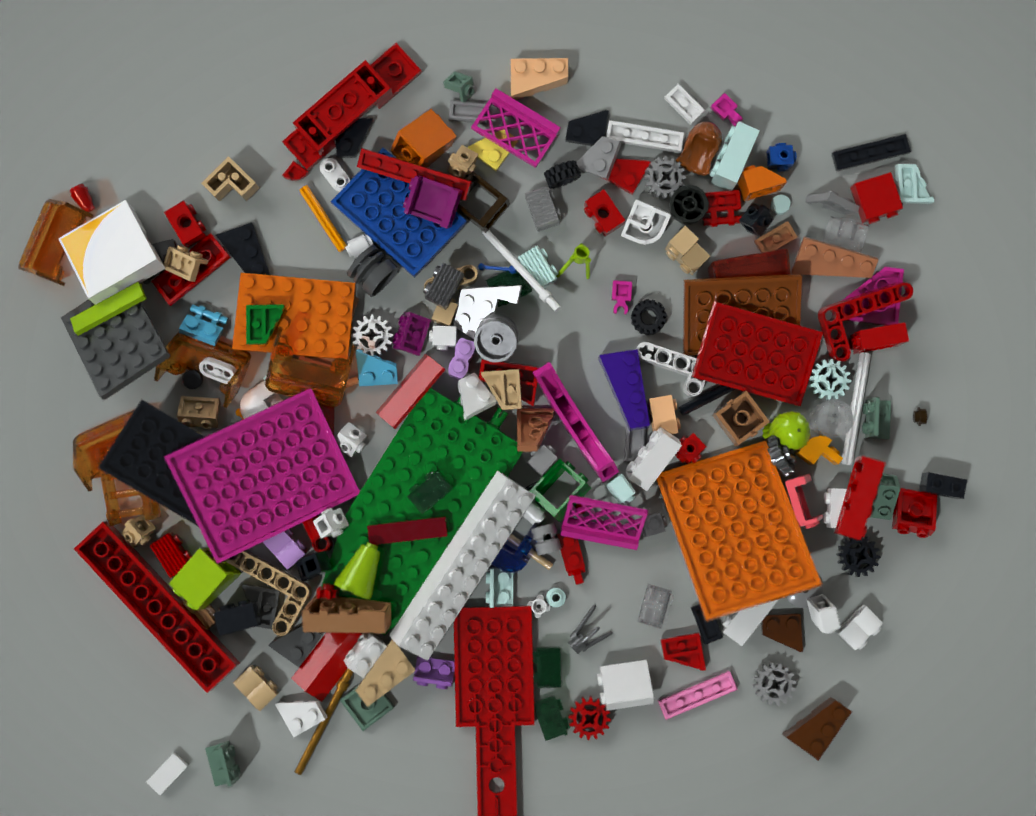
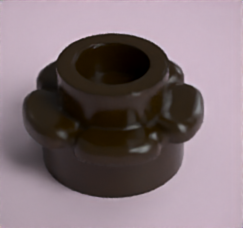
M920 407L913 411V422L917 423L918 426L927 423L926 409H920Z

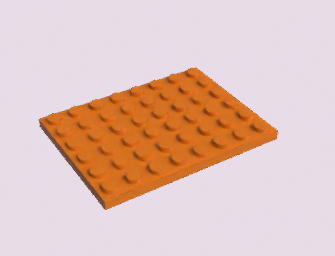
M766 440L661 472L656 479L706 622L822 585L778 470L771 462Z

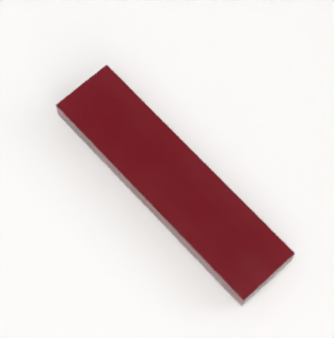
M446 516L367 526L369 543L374 545L448 536Z

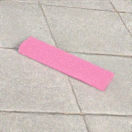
M727 671L658 700L665 720L738 689L731 672Z

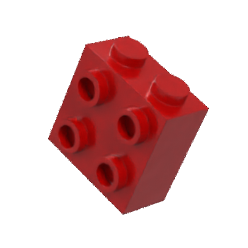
M891 172L854 183L850 187L855 204L859 205L858 213L862 223L869 222V224L879 222L880 218L887 216V219L898 216V212L903 209Z

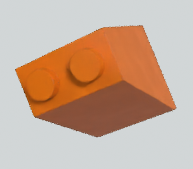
M430 109L398 131L390 151L397 159L428 168L453 145L457 136L442 121L441 117Z

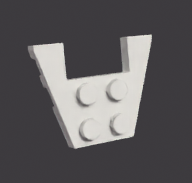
M522 285L462 288L453 326H456L457 329L474 339L479 323L486 316L496 313L498 299L516 304L519 302Z

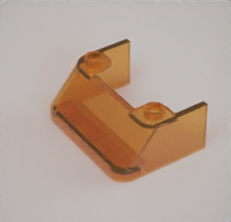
M48 199L41 209L19 261L18 268L39 278L64 286L65 282L61 281L64 271L60 263L65 251L58 238L86 223V217L93 218L94 215L70 203Z
M279 327L271 352L265 387L271 392L290 397L311 388L319 404L331 407L339 406L344 396L356 346L352 345L349 359L336 358L331 362V366L327 367L292 358V347L280 342L283 327Z
M178 332L166 346L171 357L156 366L154 380L158 381L165 372L173 375L182 374L186 369H195L200 372L199 364L206 357H212L231 364L237 371L228 384L221 382L219 387L220 391L225 394L223 407L227 408L239 392L250 364L251 354L248 351L233 350L232 345L218 340L215 346H212Z
M134 410L82 432L74 438L73 470L89 492L92 491V479L99 478L104 474V471L100 470L98 466Z

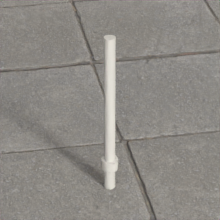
M490 230L486 233L482 232L492 245L539 294V298L544 303H548L555 312H558L561 306L554 300L552 293L539 284Z

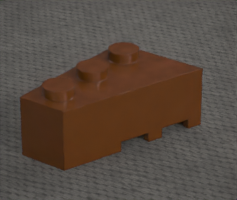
M831 697L811 711L812 713L799 720L789 730L782 733L783 736L818 761L852 713L851 710Z

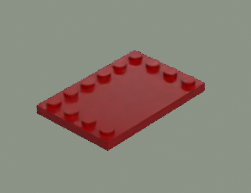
M714 301L692 377L801 407L824 332Z

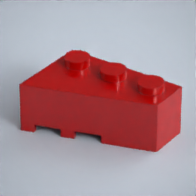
M482 358L479 379L486 382L481 375L483 371L519 369L521 400L534 406L537 380L533 372L540 367L505 361L489 362Z

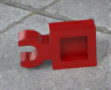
M323 583V586L317 588L316 596L318 599L327 598L330 600L337 598L340 588L334 587V584Z

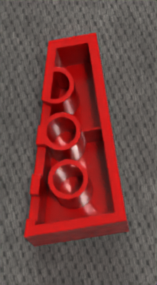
M865 456L855 458L835 528V534L855 540H861V537H865L867 526L865 525L867 519L872 514V503L877 496L878 485L886 462Z

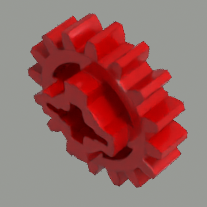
M589 696V699L586 701L582 697L581 703L575 701L576 708L570 707L573 714H569L568 718L573 719V721L569 725L575 726L573 729L574 734L578 731L580 732L579 738L586 735L587 740H590V737L593 735L595 739H598V733L604 735L603 728L609 729L606 722L611 721V718L606 715L610 711L604 710L606 704L600 705L599 698L593 701L592 696ZM593 705L596 707H594L593 709H587L585 706ZM579 711L581 714V719L577 723L576 717ZM602 713L603 719L600 725L598 722V716H600ZM587 714L590 716L593 714L592 722L590 720L586 721ZM586 727H592L594 730L587 731L584 729Z

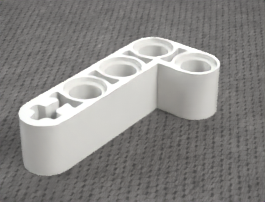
M642 342L636 347L640 361L687 376L683 390L688 397H696L702 392L705 380L692 377L697 358L648 342ZM643 347L647 348L646 352L652 354L654 350H656V352L653 356V359H650V357L652 356L651 354H646L645 356H642V352L639 350H642ZM659 353H664L667 356L666 362L663 363L658 360L657 356ZM676 360H684L685 368H678ZM690 383L697 385L698 391L696 393L689 391L688 386Z

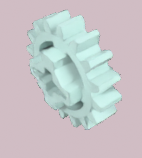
M824 359L821 361V365L818 363L814 365L816 370L812 369L811 374L813 376L809 378L812 384L809 385V388H815L813 394L819 393V399L826 396V401H830L832 396L834 400H837L838 394L842 397L845 395L843 390L850 389L846 384L852 381L847 379V376L851 373H845L844 370L847 366L840 367L841 361H837L834 364L833 359H829L828 363ZM823 368H826L823 375H818ZM830 376V379H833V382L830 383L826 380V378ZM818 383H820V384L822 385V387L824 388V390H822V389L820 388V386H819ZM840 384V388L833 392L835 386Z

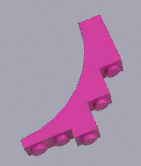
M550 362L534 371L533 374L543 390L548 403L559 416L565 429L576 442L582 455L601 481L605 482L617 474L619 470L585 421Z

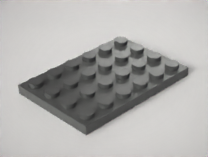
M88 299L61 317L102 400H106L171 357L142 302L79 336L74 333L70 318L95 304Z

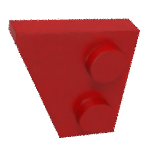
M616 159L609 179L605 180L633 195L645 174L646 168L649 167L651 162Z
M699 632L660 639L665 660L706 671Z

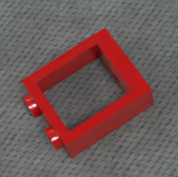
M906 323L859 330L850 335L849 346L854 354L900 346L909 342Z

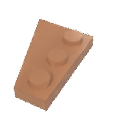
M553 408L517 409V452L538 451L555 416Z

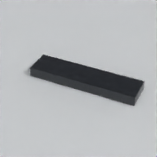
M903 134L835 151L831 155L837 172L909 154L911 150L907 136Z

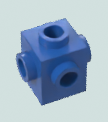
M778 143L775 146H770L766 151L768 170L777 169V172H785L796 162L797 156L796 151H793V145Z

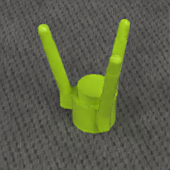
M580 243L556 277L559 278L569 265L575 262L577 264L586 263V279H589L591 258L588 257L589 249Z

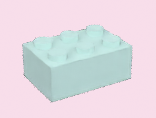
M739 121L735 127L731 126L724 141L726 143H724L717 157L720 162L716 161L710 173V176L713 177L710 183L728 191L733 190L760 130Z

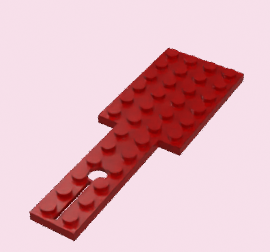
M531 606L463 607L454 620L456 727H476L478 816H498V799L499 816H517L515 726L535 725ZM496 777L501 778L505 784L504 789L498 793L493 792L489 788V782Z

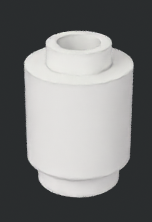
M362 234L347 241L348 245L345 248L349 257L354 256L356 259L362 252L374 244L368 235L364 236Z
M533 500L523 517L532 525L535 523L539 525L546 517L543 514L545 510Z

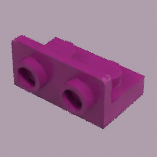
M404 312L398 321V332L393 337V349L420 356L431 319L412 312Z

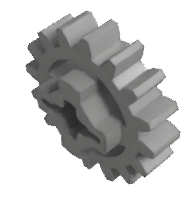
M665 156L661 161L658 157L655 160L656 164L651 162L649 164L651 168H646L645 170L648 175L644 176V179L648 180L645 187L650 186L649 193L655 191V197L662 194V198L665 199L668 194L671 198L675 190L685 185L681 182L686 179V176L681 174L685 169H679L681 163L675 164L674 158L668 161L667 156ZM653 172H654V175L656 176V182H655V183H654V181H653ZM668 173H670V174L668 175V178H667L665 181L663 180V181L660 183V181L662 180V177H663L664 175H667ZM674 173H676L677 181L674 179ZM660 187H666L668 190L660 189Z
M770 662L769 667L762 665L763 671L757 670L759 676L753 677L757 681V684H754L753 687L758 689L755 694L757 696L762 695L760 700L763 702L767 700L768 705H772L773 701L777 706L780 705V701L786 704V697L793 698L790 692L796 691L792 684L797 682L791 679L794 673H787L789 668L787 666L782 668L781 663H777L776 667L773 662ZM772 671H779L783 674L776 676ZM766 677L765 684L762 685L763 678ZM773 680L777 681L776 688L772 687ZM787 683L786 690L783 691L784 685ZM773 692L777 697L768 696L767 693Z

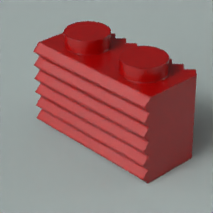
M173 532L167 533L149 545L170 578H174L192 557L191 553L188 550L185 551L181 546L183 541L180 536Z

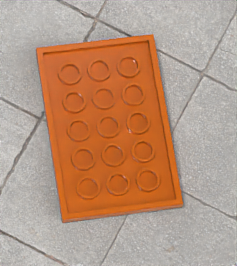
M240 273L232 349L348 360L356 283ZM284 304L285 310L268 344L247 345L246 305Z

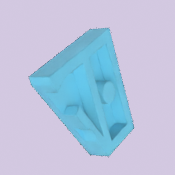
M356 349L359 386L398 384L397 363L383 360L376 355L365 354L362 352L363 350Z

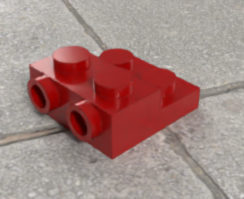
M900 488L896 508L893 511L892 529H897V532L900 534L917 533V537L920 538L931 536L936 531L937 495Z

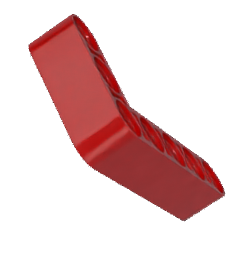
M897 282L822 307L818 311V320L821 330L824 332L823 336L830 357L834 360L846 361L851 355V349L842 321L908 300L914 292L912 285L906 282ZM901 286L905 288V293L902 296L899 294ZM883 292H885L887 295V298L884 302H882L880 299V296ZM867 298L869 304L866 308H863L862 301ZM848 304L850 312L845 314L843 309ZM830 310L832 318L827 321L825 314ZM833 329H836L838 331V335L836 338L832 339L831 331ZM842 347L843 354L837 357L836 351Z

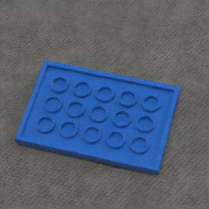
M384 147L378 152L380 154L394 157ZM361 169L330 202L415 278L466 225L467 221L456 212L452 227L444 228L432 221L412 214H405L403 204L405 198L409 197L411 191L409 189L410 183Z

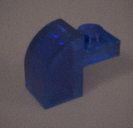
M525 535L517 550L504 544L491 564L505 572H517L523 569L530 559L527 555L533 547L530 544L533 538Z

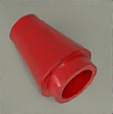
M83 183L69 190L71 198L85 214L95 209L88 187H85Z

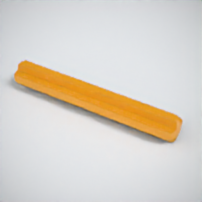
M307 185L303 186L299 192L339 252L346 249L345 246H347L310 188Z

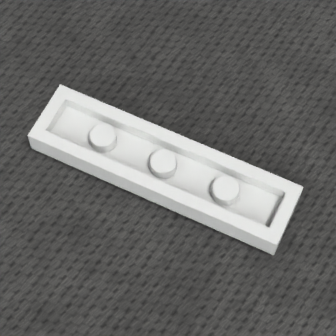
M609 120L606 137L623 144L681 153L684 133Z

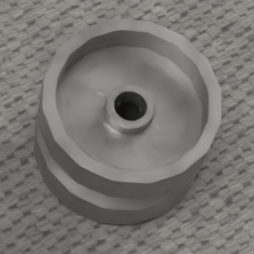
M503 314L486 316L479 323L474 336V346L477 353L489 362L507 360L516 349L518 329L514 321Z

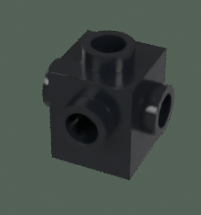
M752 203L739 222L747 232L761 237L774 218L769 213L770 209L763 204L759 206Z

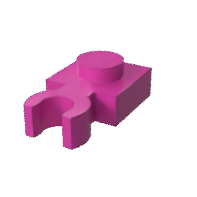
M613 280L611 301H617L613 308L614 314H617L618 307L624 309V315L627 314L628 306L625 302H631L632 282Z

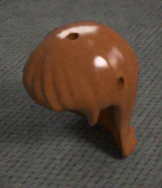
M712 122L698 123L689 132L684 149L676 159L677 163L680 162V166L689 172L702 176L708 175L711 162L722 144L723 137L720 129Z

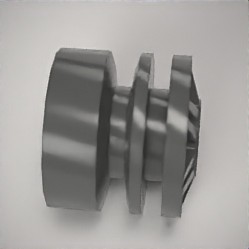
M375 245L362 252L354 260L347 272V276L354 278L356 284L365 280L362 289L370 297H374L381 292L398 271V267L390 259L380 263L384 254L378 252V248Z

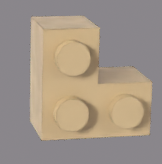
M229 156L201 183L219 202L232 189L245 201L259 189V186Z
M684 226L669 241L665 250L667 251L666 255L671 260H676L681 264L680 268L686 274L690 273L693 275L709 259L710 255L697 243L699 238Z

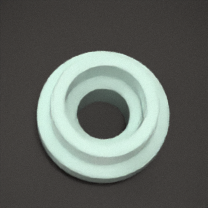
M552 588L546 595L547 603L552 607L562 606L566 599L564 591L560 588ZM554 594L560 596L558 601H553L552 596Z

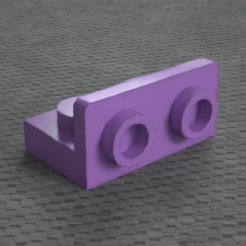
M417 656L413 681H417V685L428 686L430 683L436 684V688L448 689V686L452 687L455 662L430 657L427 661Z

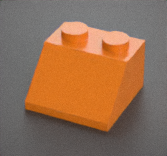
M755 165L744 168L737 183L743 202L779 192L787 181L786 178L763 166L755 167Z

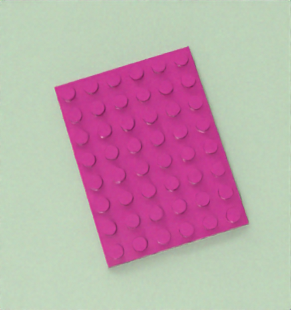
M311 388L164 456L217 564L357 496L360 492Z

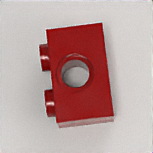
M605 189L584 203V212L589 218H593L596 230L599 234L603 233L605 237L624 225L626 221ZM600 210H605L608 213V216L606 218H601L598 215V212Z
M182 201L164 211L185 247L189 248L206 237L204 231L207 229L201 220L198 221L195 215L197 212L192 204L188 205L185 201ZM190 219V220H191L190 226L184 228V227H183L184 222H185L186 220Z

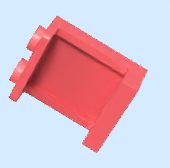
M810 473L785 481L799 527L805 526V529L817 526V524H820L819 521L823 519L822 514L811 516L801 486L812 481Z

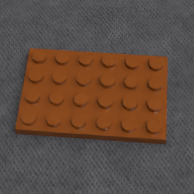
M801 274L684 280L683 354L688 356L698 355L714 301L800 326Z

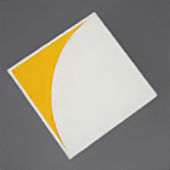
M126 200L58 238L88 299L95 305L137 282L145 281L165 269L155 247L149 242L146 230L136 211Z

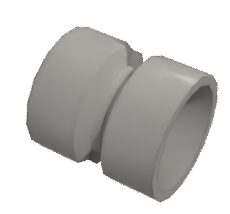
M555 523L530 529L533 540L537 541L535 548L538 556L562 549L559 538L555 537L557 534ZM546 534L547 537H548V540H544V536H543V535Z

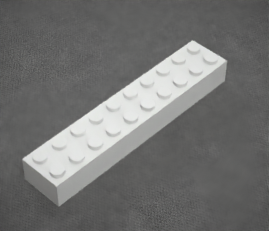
M499 471L496 472L389 635L399 647L428 661L535 498L533 493Z

